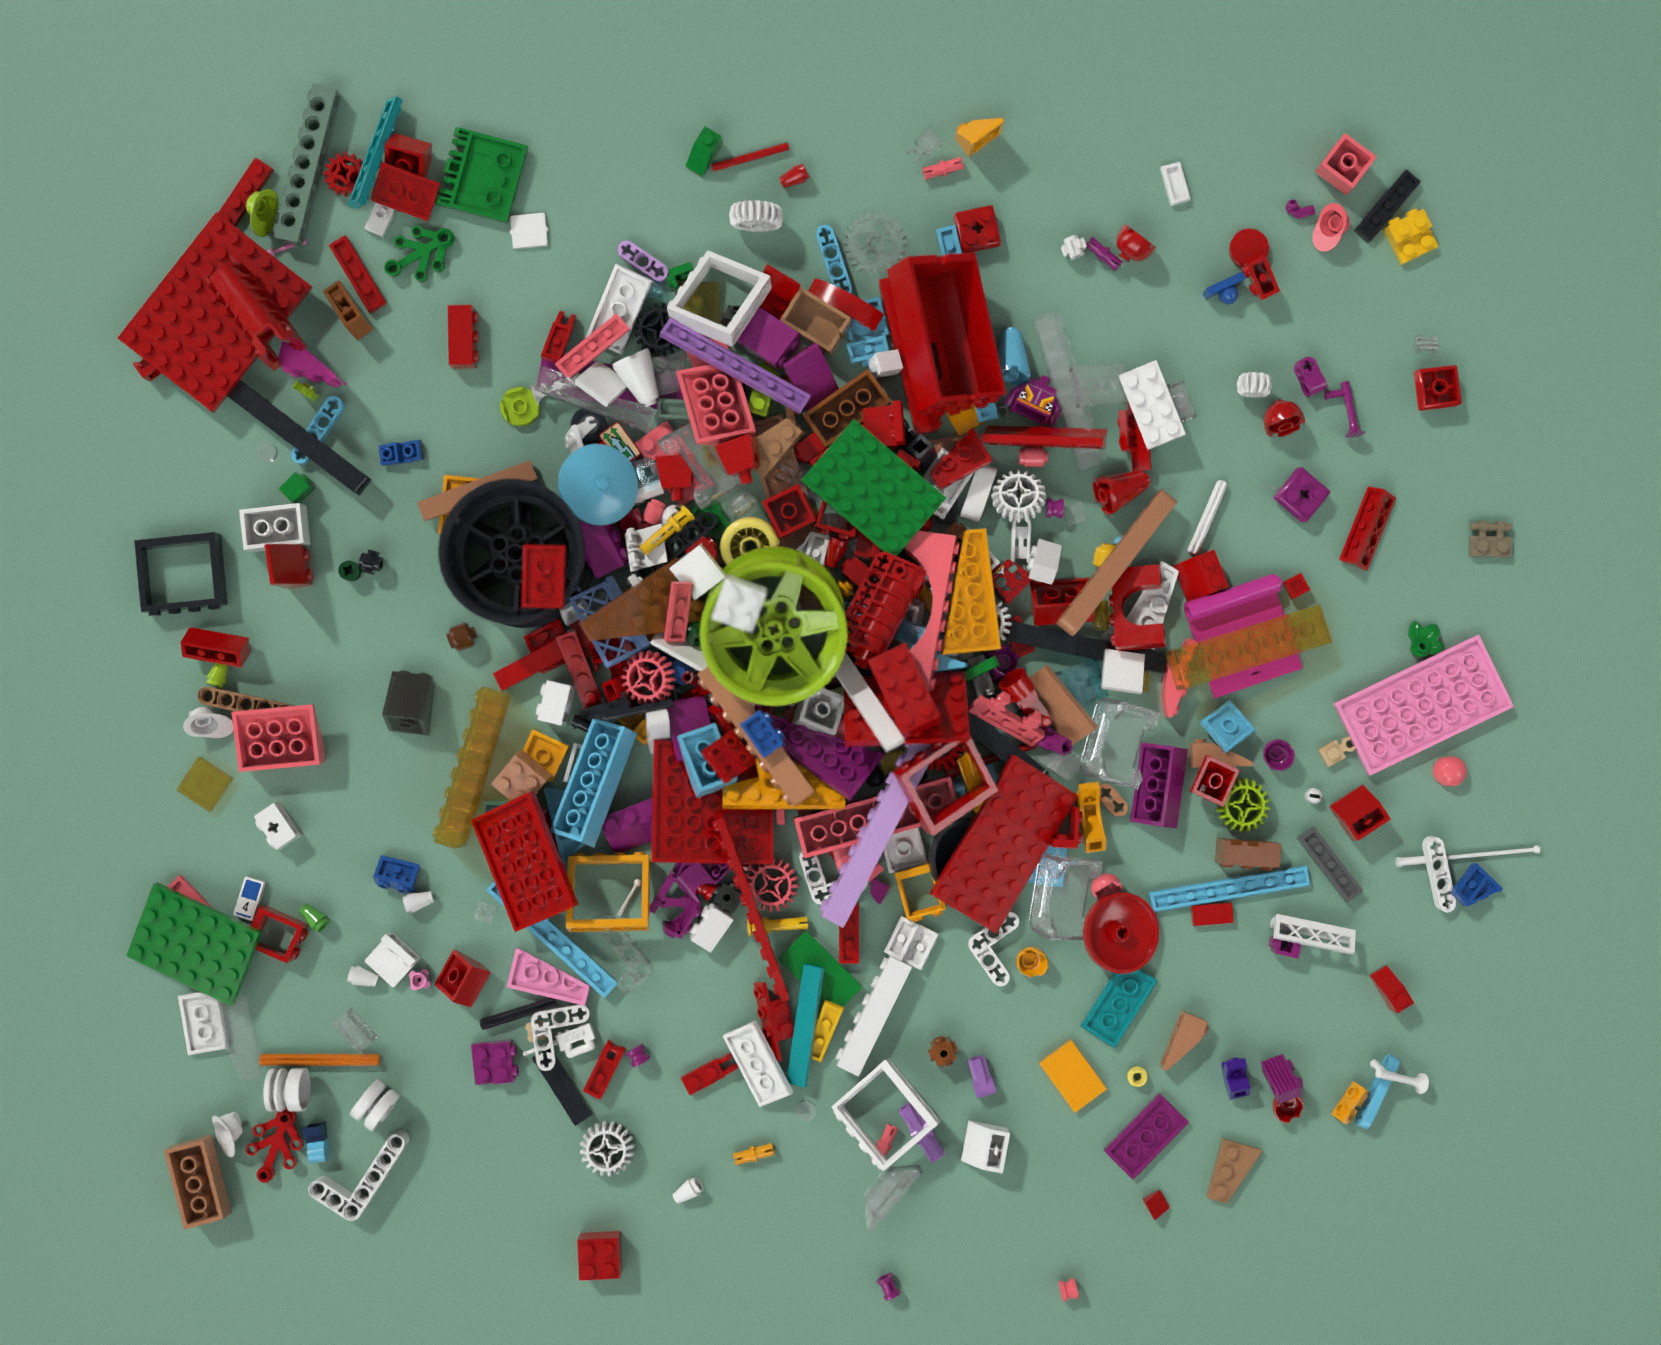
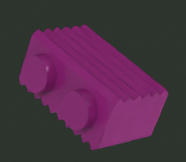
M1284 1054L1261 1062L1262 1073L1278 1104L1302 1096L1301 1088H1303V1083L1299 1076L1295 1077L1293 1073L1294 1066L1290 1059L1286 1060Z

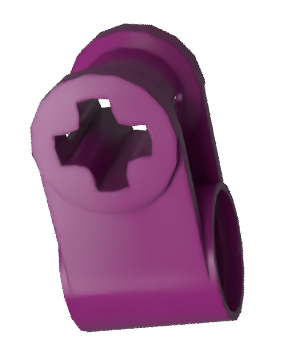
M1305 357L1295 363L1294 373L1306 397L1309 398L1327 389L1326 379L1314 358ZM1307 365L1308 369L1304 370L1303 366Z

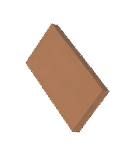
M1045 665L1030 676L1035 684L1034 690L1039 695L1038 699L1049 713L1051 718L1050 725L1059 735L1071 740L1072 745L1098 728L1096 723L1048 665Z

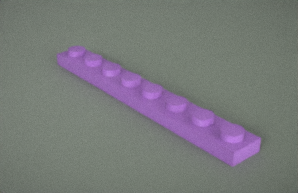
M669 318L660 332V337L799 414L802 413L810 400L811 395L672 318Z

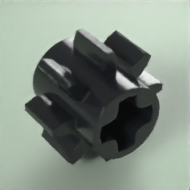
M368 549L367 553L363 552L361 554L359 567L363 568L362 572L374 575L375 571H381L384 559L379 557L380 552Z

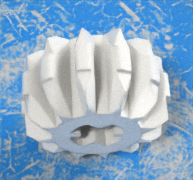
M1243 373L1237 381V392L1245 397H1266L1270 394V389L1272 388L1271 377L1264 373Z

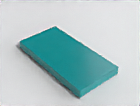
M1141 969L1126 974L1113 973L1080 1026L1113 1048H1116L1158 980Z

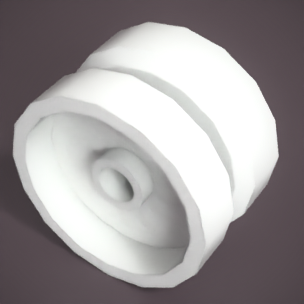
M379 1078L370 1085L349 1114L359 1121L369 1113L364 1121V1126L371 1132L386 1119L401 1096L391 1089L381 1097L386 1089V1084Z

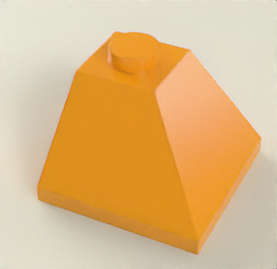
M1003 118L972 120L968 124L964 122L956 129L955 139L967 156L970 157L1001 134L1004 120Z

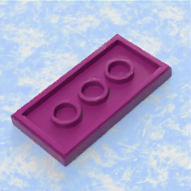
M1158 1093L1104 1148V1152L1134 1179L1189 1121Z

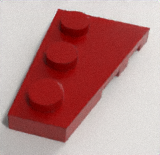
M973 427L962 440L956 443L952 451L945 455L930 471V476L940 491L992 463L990 454Z

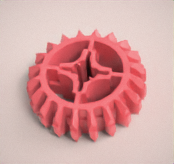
M642 651L639 652V656L633 655V661H627L629 667L623 668L627 675H622L621 677L627 680L622 685L623 687H629L626 690V694L633 693L631 699L635 700L638 698V704L645 702L646 705L651 704V702H659V700L665 701V696L671 695L668 689H674L675 687L671 684L672 681H676L675 677H671L675 670H669L672 663L668 662L665 664L667 657L662 656L660 658L659 652H655L653 655L652 651H647V653ZM644 662H651L658 668L651 670L648 666H645ZM636 671H638L639 673V679L637 681L635 679ZM654 674L651 676L648 682H644L648 678V675ZM662 674V685L660 687L658 679ZM647 686L654 694L644 693L639 688Z
M773 857L772 865H756L758 869L750 868L754 873L753 875L750 873L746 874L747 878L751 879L748 882L754 898L757 899V906L759 902L762 903L761 910H764L765 905H768L769 912H772V906H775L776 910L780 911L779 904L787 908L788 905L785 901L793 902L790 894L793 896L797 895V892L792 890V888H798L799 884L792 881L798 880V876L791 877L795 870L794 868L789 871L787 870L790 865L789 863H786L784 867L781 866L782 859H779L778 864H775V858ZM766 869H778L783 874L773 877ZM761 873L765 883L760 889L756 890L755 880L757 875ZM768 879L777 881L775 884L776 889L766 888ZM787 879L788 890L782 896L779 884ZM770 892L778 900H766L761 895Z

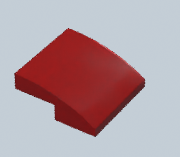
M557 619L523 636L530 653L555 641L557 634L566 631L560 619ZM563 659L558 663L540 671V673L543 675L565 664L566 662Z

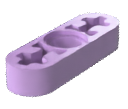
M623 241L618 245V254L621 259L656 283H663L667 280L669 272L663 263L630 241ZM630 247L631 252L636 255L634 261H631L633 256L629 253L623 255V248L627 249ZM639 258H648V265L640 267L638 265ZM652 265L658 271L663 269L664 276L659 275L657 278L656 272L651 269Z

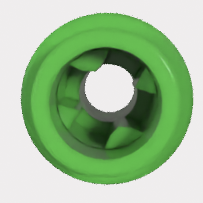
M305 904L299 911L310 928L318 933L324 930L330 922L327 919V915L309 904Z

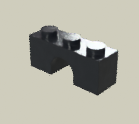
M904 418L906 445L898 447L921 462L920 467L924 470L938 457L936 449L922 434L917 435Z

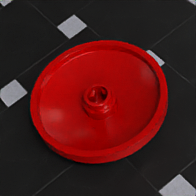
M1114 892L1101 897L1089 909L1084 921L1083 941L1086 951L1093 962L1106 971L1126 974L1139 970L1153 957L1159 941V924L1153 909L1144 899L1131 893Z

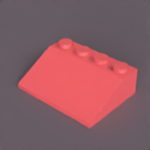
M712 365L676 371L697 445H718L747 434L755 435L756 430L741 381Z
M314 704L231 712L239 772L320 765L326 761L324 741Z

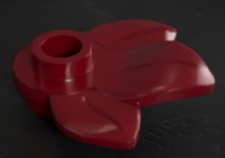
M638 508L629 511L622 519L616 521V526L621 531V538L625 544V533L628 528H634L637 531L651 527L650 524L642 523V517Z

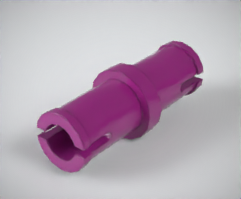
M1092 236L1089 239L1091 243H1086V248L1093 252L1100 262L1103 261L1111 267L1113 271H1116L1118 266L1122 265L1123 261L1115 256L1108 246L1105 247L1097 241L1095 237Z

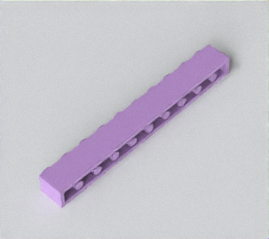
M905 744L904 746L907 748L904 754L900 753L896 759V769L901 766L902 762L909 761L918 751L925 750L931 744ZM927 766L909 777L914 789L919 784ZM893 772L889 773L885 781L887 783L885 790H881L876 798L878 803L875 809L871 808L867 815L868 823L859 830L857 844H853L849 849L847 855L850 857L847 863H842L838 871L840 876L837 882H832L829 888L831 893L828 899H824L820 905L821 916L841 927H844L909 803Z

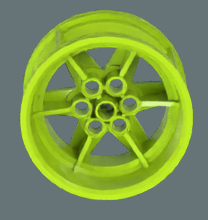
M762 547L738 556L722 569L726 575L728 574L748 582L764 576H783L772 598H764L762 606L766 607L767 611L763 614L759 613L755 624L759 626L760 630L752 633L731 625L722 627V622L712 619L725 578L710 588L700 626L701 648L710 671L731 693L746 701L760 705H788L814 695L835 675L843 660L846 649L847 626L845 604L835 578L818 560L792 548ZM802 584L807 586L818 597L824 610L796 609ZM784 602L787 608L779 610L776 608V604ZM791 618H798L800 624L793 626L789 623V620ZM827 631L822 647L813 658L801 637ZM789 636L793 639V642L785 644L782 639ZM770 640L773 645L766 648L762 645V642ZM752 645L753 649L749 667L739 661L730 651L729 647ZM777 656H782L794 669L791 672L769 674Z

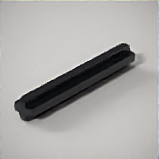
M554 998L537 1001L482 1018L479 1021L482 1030L531 1016L538 1011L556 1008L558 1003Z

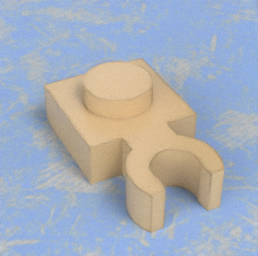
M1351 737L1342 738L1340 744H1338L1337 740H1333L1317 749L1326 767H1330L1345 759L1346 757L1343 752H1352L1356 749L1355 746L1350 748L1346 746V742Z

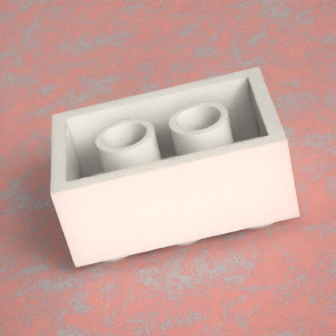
M294 503L239 510L243 549L246 551H265L264 544L311 545L306 505Z

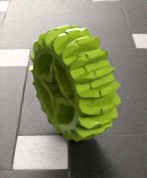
M1237 778L1224 807L1216 808V812H1222L1218 818L1225 819L1223 824L1225 826L1230 824L1231 830L1237 827L1238 832H1242L1243 829L1246 832H1250L1251 826L1253 829H1258L1256 822L1263 825L1264 821L1261 817L1268 818L1269 815L1264 813V811L1271 809V807L1265 806V803L1270 802V799H1264V796L1268 794L1267 791L1260 792L1263 786H1256V781L1254 780L1249 783L1248 778H1244L1242 782ZM1241 789V793H1239L1236 800H1229L1234 792ZM1248 790L1255 795L1257 804L1250 801ZM1246 803L1247 805H1251V807L1246 806L1241 808L1234 804ZM1228 806L1235 808L1238 821L1231 816ZM1251 810H1256L1254 816L1249 820L1245 821L1248 812Z

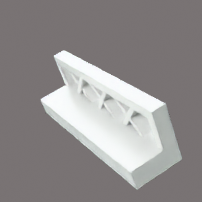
M1276 914L1270 921V928H1274V939L1351 955L1355 953L1356 930ZM1284 930L1292 933H1290L1289 935L1279 934V931ZM1300 934H1304V935H1308V936H1312V937H1310L1309 939H1303V938L1300 936ZM1319 938L1328 939L1331 941L1329 943H1323ZM1339 942L1349 944V948L1342 947Z

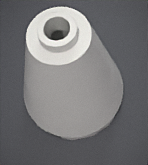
M648 348L612 364L613 369L640 405L645 404L648 407L657 403L656 398L659 397Z

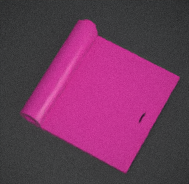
M1270 574L1184 603V612L1193 639L1197 641L1195 645L1213 698L1303 669L1277 594L1282 587V580L1279 576Z

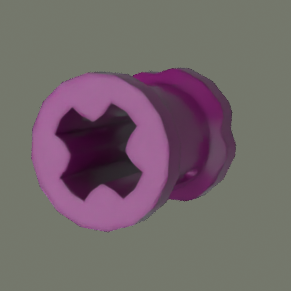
M892 1273L884 1274L876 1280L877 1284L882 1288L885 1301L894 1299L901 1293L893 1281L894 1276Z

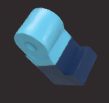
M326 1122L305 1126L302 1132L303 1137L306 1139L309 1163L328 1161L329 1142Z

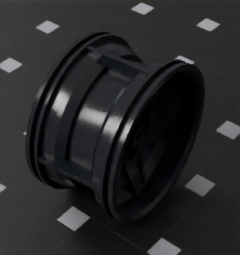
M499 479L474 488L455 504L448 514L440 533L438 546L439 565L443 579L452 595L460 604L475 615L506 626L536 628L562 618L560 609L522 608V579L516 581L514 574L518 570L523 572V545H532L534 540H540L541 545L558 546L569 542L570 559L565 573V605L570 602L569 598L588 590L594 573L585 558L586 550L583 531L572 509L556 493L545 486L529 480ZM512 505L506 532L482 523L493 512ZM532 505L550 512L559 523L534 532ZM517 530L523 531V537L520 540H515L514 533ZM472 540L492 554V558L473 574L469 565V549ZM500 540H504L506 544L502 550L497 549V543ZM517 553H522L520 559L516 556ZM500 560H504L506 566L503 570L499 571L497 563ZM507 580L512 607L494 602L482 591Z

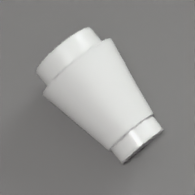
M431 891L409 893L407 896L402 897L406 912L411 911L413 913L430 903H434Z
M358 965L357 967L351 966L347 982H351V985L375 987L379 975Z
M697 1177L688 1178L673 1193L675 1202L680 1204L701 1195V1192L704 1190L701 1181Z

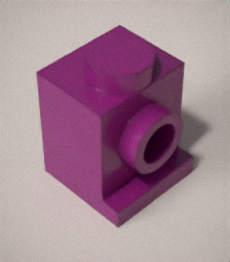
M1273 935L1270 936L1269 947H1271V952L1299 958L1302 944L1285 941V946L1280 947L1282 940L1274 939Z

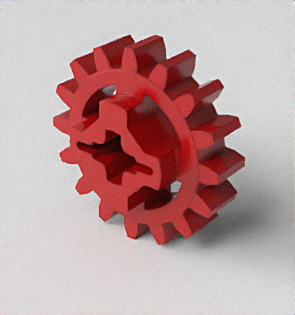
M344 152L343 157L337 153V159L329 158L332 163L325 164L328 171H324L323 174L328 177L324 180L329 185L328 188L331 191H335L338 196L342 193L347 198L348 193L352 194L363 161L360 158L357 159L355 154L349 157V154Z

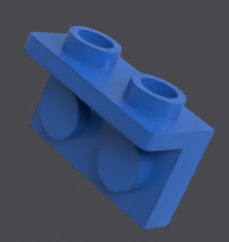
M759 710L742 722L740 726L765 759L778 748L785 746L786 744L783 740L786 738L779 728L775 730L771 725L774 721L768 712L763 713Z
M381 855L373 878L375 884L380 888H394L403 894H408V892L414 893V885L421 867L420 864Z

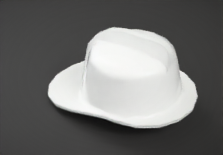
M198 707L190 711L189 717L183 724V730L186 734L195 737L223 738L230 735L234 730L233 721L230 718L216 714L209 707Z
M237 1112L228 1113L221 1117L214 1115L212 1116V1122L215 1127L217 1142L225 1155L233 1157L235 1155L234 1143L243 1133L241 1119Z

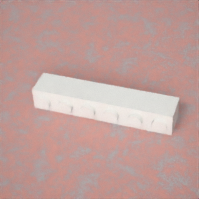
M891 955L888 958H883L879 967L882 971L879 977L875 975L871 983L873 989L870 995H865L862 1001L864 1007L861 1013L857 1012L854 1017L853 1023H855L852 1031L848 1030L844 1038L846 1044L843 1049L839 1048L835 1057L838 1067L858 1077L912 969L910 964L900 961Z

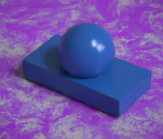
M1240 272L1208 287L1203 295L1205 299H1209L1218 294L1219 300L1222 303L1232 304L1238 298V290L1235 286L1241 284L1246 277L1243 272Z

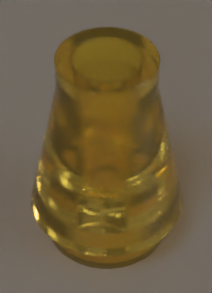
M1102 600L1095 608L1094 622H1092V625H1094L1093 629L1103 631L1110 629V613L1108 601Z

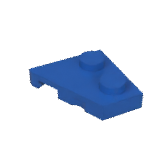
M1471 863L1450 893L1463 906H1470L1477 903L1478 900H1483L1493 893L1502 891L1503 888L1477 863Z

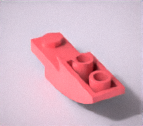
M1190 638L1184 640L1178 655L1175 653L1169 654L1161 684V704L1163 715L1166 718H1172L1173 715L1176 716L1180 705H1178L1179 700L1185 696L1188 690L1186 686L1188 681L1182 679L1181 676H1185L1189 667L1187 662L1189 658L1194 656L1197 649L1195 647L1197 641Z

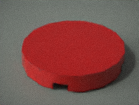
M1248 228L1239 231L1229 243L1230 258L1240 268L1243 267L1242 260L1258 252H1262L1266 257L1269 253L1267 238L1256 229Z

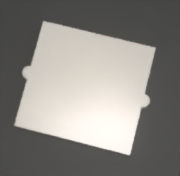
M545 213L510 216V234L512 235L513 249L548 246L547 231L549 229L546 227Z

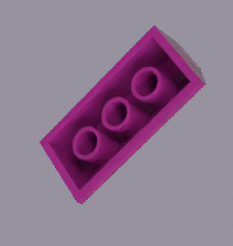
M579 521L585 540V558L596 579L611 574L629 564L627 548L624 547L621 535L612 523L595 526Z
M1141 742L1131 822L1177 828L1188 749Z
M652 798L606 816L602 829L614 853L624 852L651 841Z

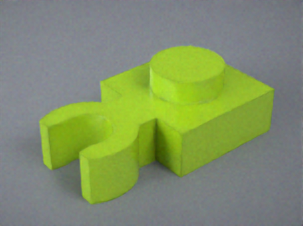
M296 380L292 388L314 402L320 396L314 392L316 388L307 382L303 385Z

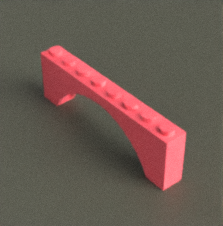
M918 531L905 546V552L907 556L912 558L926 571L932 587L933 606L926 630L909 652L930 694V690L934 691L935 687L933 673L938 670L939 659H936L937 651L942 649L943 640L940 639L941 632L945 631L946 620H943L944 612L948 613L950 601L947 600L948 593H952L953 581H950L951 574H955L956 571L954 557L959 554L960 543H957L956 536Z

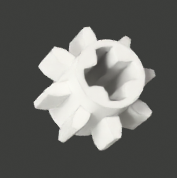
M1072 235L1063 240L1064 245H1062L1061 250L1064 257L1069 255L1070 260L1084 255L1083 250L1087 247L1084 238L1079 239L1078 235Z

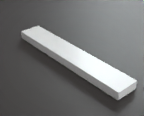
M845 652L835 676L886 752L905 743L903 736Z

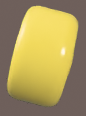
M751 516L740 518L731 523L724 531L720 542L721 556L726 565L738 556L748 552L745 549V543L748 541L755 542L756 549L771 546L781 547L775 528L767 521Z

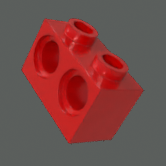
M857 557L853 559L848 558L841 566L843 570L841 575L859 589L869 568Z

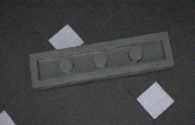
M1312 826L1297 838L1345 902H1350L1363 892V889L1315 827Z

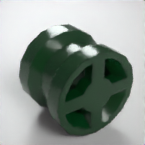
M344 561L339 565L338 573L344 580L357 581L362 575V568L356 562Z
M694 621L687 625L686 636H688L691 646L701 645L700 621Z

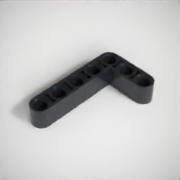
M704 512L665 543L668 562L674 558L679 559L699 539L713 532L720 524L718 515L713 512ZM709 515L714 521L710 527L705 524V518ZM692 528L698 531L695 539H692L689 534ZM677 540L682 543L680 551H676L674 548V543ZM668 562L651 566V574ZM643 569L636 571L638 577L640 576L642 579L648 577L644 574Z

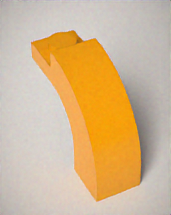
M1099 782L1078 784L1077 807L1083 813L1080 830L1082 832L1085 853L1105 851L1106 836L1100 812Z

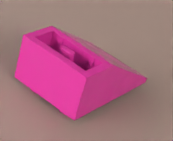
M282 341L278 356L280 359L279 363L283 369L282 372L299 379L303 376L315 383H320L321 380L326 382L327 385L339 388L340 385H347L344 380L307 349L302 351L295 350L290 343Z

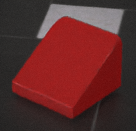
M1160 1189L1142 1199L1154 1220L1170 1208Z

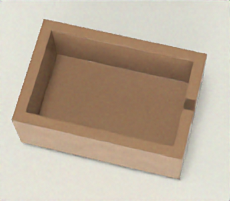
M800 287L780 321L798 332L801 339L811 345L814 343L818 344L821 351L831 357L841 343L840 337L844 338L853 324L851 317Z

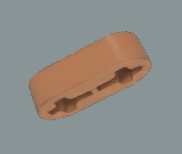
M1100 784V795L1102 794V788H1109L1108 794L1111 796L1110 800L1106 796H1100V802L1114 816L1120 817L1125 815L1128 811L1126 801L1111 785ZM1113 801L1117 804H1123L1121 807L1122 812L1114 811L1116 807L1112 803Z

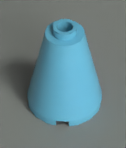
M1008 327L1001 333L997 353L1003 381L1010 382V385H1019L1029 381L1031 372L1021 331L1015 327Z

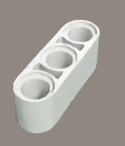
M986 465L975 471L960 517L979 523L997 468Z
M666 709L646 713L647 744L650 754H653L654 740H670V723Z

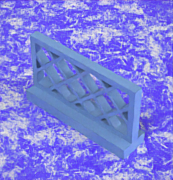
M612 575L606 578L604 582L569 598V601L580 621H583L587 618L588 614L592 615L595 613L589 611L592 602L605 606L609 603L608 599L612 601L620 596L622 592ZM604 588L607 594L605 601L594 598L596 591ZM582 598L590 600L587 610L579 608L576 601ZM646 635L619 637L622 639L620 648L608 645L610 639H607L606 644L597 642V640H593L592 643L607 669L639 652L650 650V643ZM624 641L633 642L636 649L632 651L623 650ZM606 650L617 651V657L608 662L605 657Z

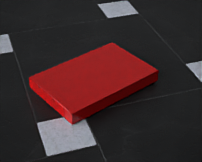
M382 162L370 201L429 222L441 183Z
M523 545L522 608L565 609L566 546Z

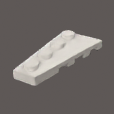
M1163 561L1160 562L1162 589L1143 590L1126 618L1129 622L1136 625L1163 623L1179 571Z

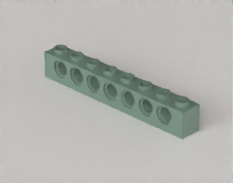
M313 83L312 89L308 92L307 109L305 108L303 111V125L298 131V145L293 150L294 160L288 170V184L283 189L284 200L279 206L278 223L274 225L273 229L274 237L281 243L302 248L304 246L303 242L306 239L342 97L335 88ZM324 105L323 110L317 111L319 106ZM320 124L317 130H312L314 125ZM315 143L312 149L307 150L309 144ZM306 162H310L309 167L303 169V165ZM301 181H305L304 186L298 188V184ZM300 200V204L297 207H293V203ZM295 219L294 225L289 227V221Z

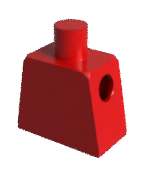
M747 434L715 445V449L729 476L739 475L741 485L752 483L751 471L760 468L756 435Z
M693 454L655 456L662 489L665 491L671 490V501H683V490L692 489L695 456Z

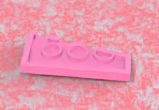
M517 947L507 988L585 1006L590 985Z

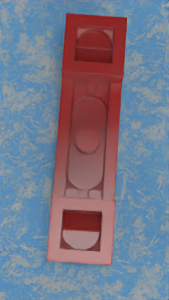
M815 278L808 290L813 295L856 320L858 324L874 332L884 316V313L862 299L823 280Z

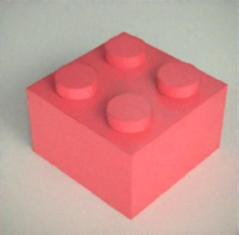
M1344 133L1315 170V173L1347 195L1377 156Z

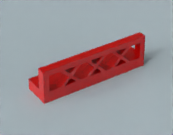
M1367 487L1339 560L1341 562L1352 564L1363 571H1368L1395 503V496L1385 489ZM1364 554H1365V559H1364L1363 563H1361L1362 558H1363V556H1364Z

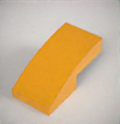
M641 714L616 719L624 727L637 733L636 739L644 746L647 744L646 719Z

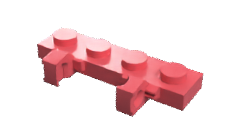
M1004 691L996 699L991 698L989 700L981 695L969 705L968 712L1031 747L1045 737V731L1039 728V724L1042 722V713L1035 709L1034 713H1029L1028 717L1023 716L1022 718L1006 709L1005 705L1010 704V695Z

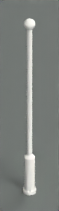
M1536 845L1533 848L1448 855L1446 857L1448 860L1525 852L1540 853L1541 847ZM1424 856L1396 857L1395 859L1397 867L1426 864Z

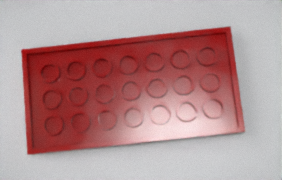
M1013 754L995 782L998 791L983 802L929 893L996 934L1050 845L1051 838H1054L1078 797L1076 793Z

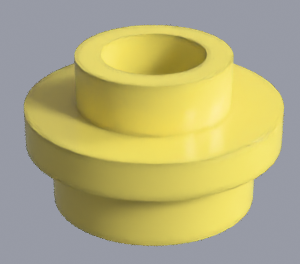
M1135 1066L1128 1071L1127 1079L1131 1085L1141 1087L1147 1082L1148 1075L1145 1069ZM1135 1073H1140L1139 1079H1134Z

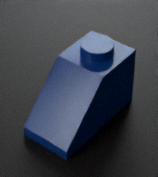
M659 651L660 658L662 656L667 657L665 664L668 662L672 663L669 670L674 669L675 673L671 674V677H675L676 682L686 686L687 684L682 680V675L686 671L693 672L695 668ZM652 664L651 666L652 670L658 668L655 664Z

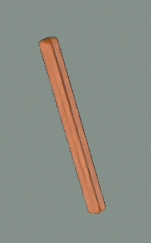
M262 1054L259 1057V1064L261 1066H377L380 1064V1055Z

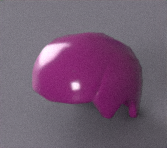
M1274 739L1268 742L1263 749L1264 761L1273 770H1286L1294 762V750L1285 740Z

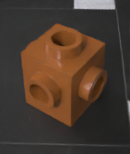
M940 1036L930 1042L932 1049H929L928 1052L931 1062L936 1061L937 1066L941 1065L942 1067L952 1065L953 1061L956 1060L955 1054L958 1053L955 1041L951 1042L949 1036ZM942 1050H946L948 1052L947 1054L940 1055V1052Z

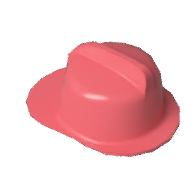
M1337 203L1328 204L1323 208L1312 235L1313 244L1319 251L1327 252L1335 248L1342 235L1347 232L1350 226L1347 211Z

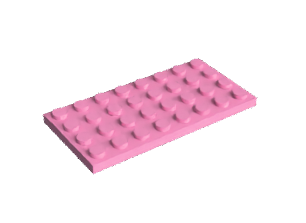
M1479 635L1464 640L1333 703L1369 776L1514 707Z

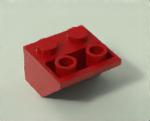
M1360 785L1329 806L1350 840L1354 841L1361 840L1391 820L1382 804L1364 785Z

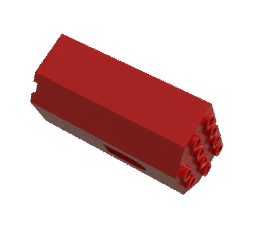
M956 253L943 256H907L889 268L887 273L918 413L923 416L932 415L933 418L944 416L946 413H949V416L961 414V411L975 407L976 409L988 407L990 403L998 402L1000 397L1006 395L976 253ZM930 344H934L940 370L939 381Z

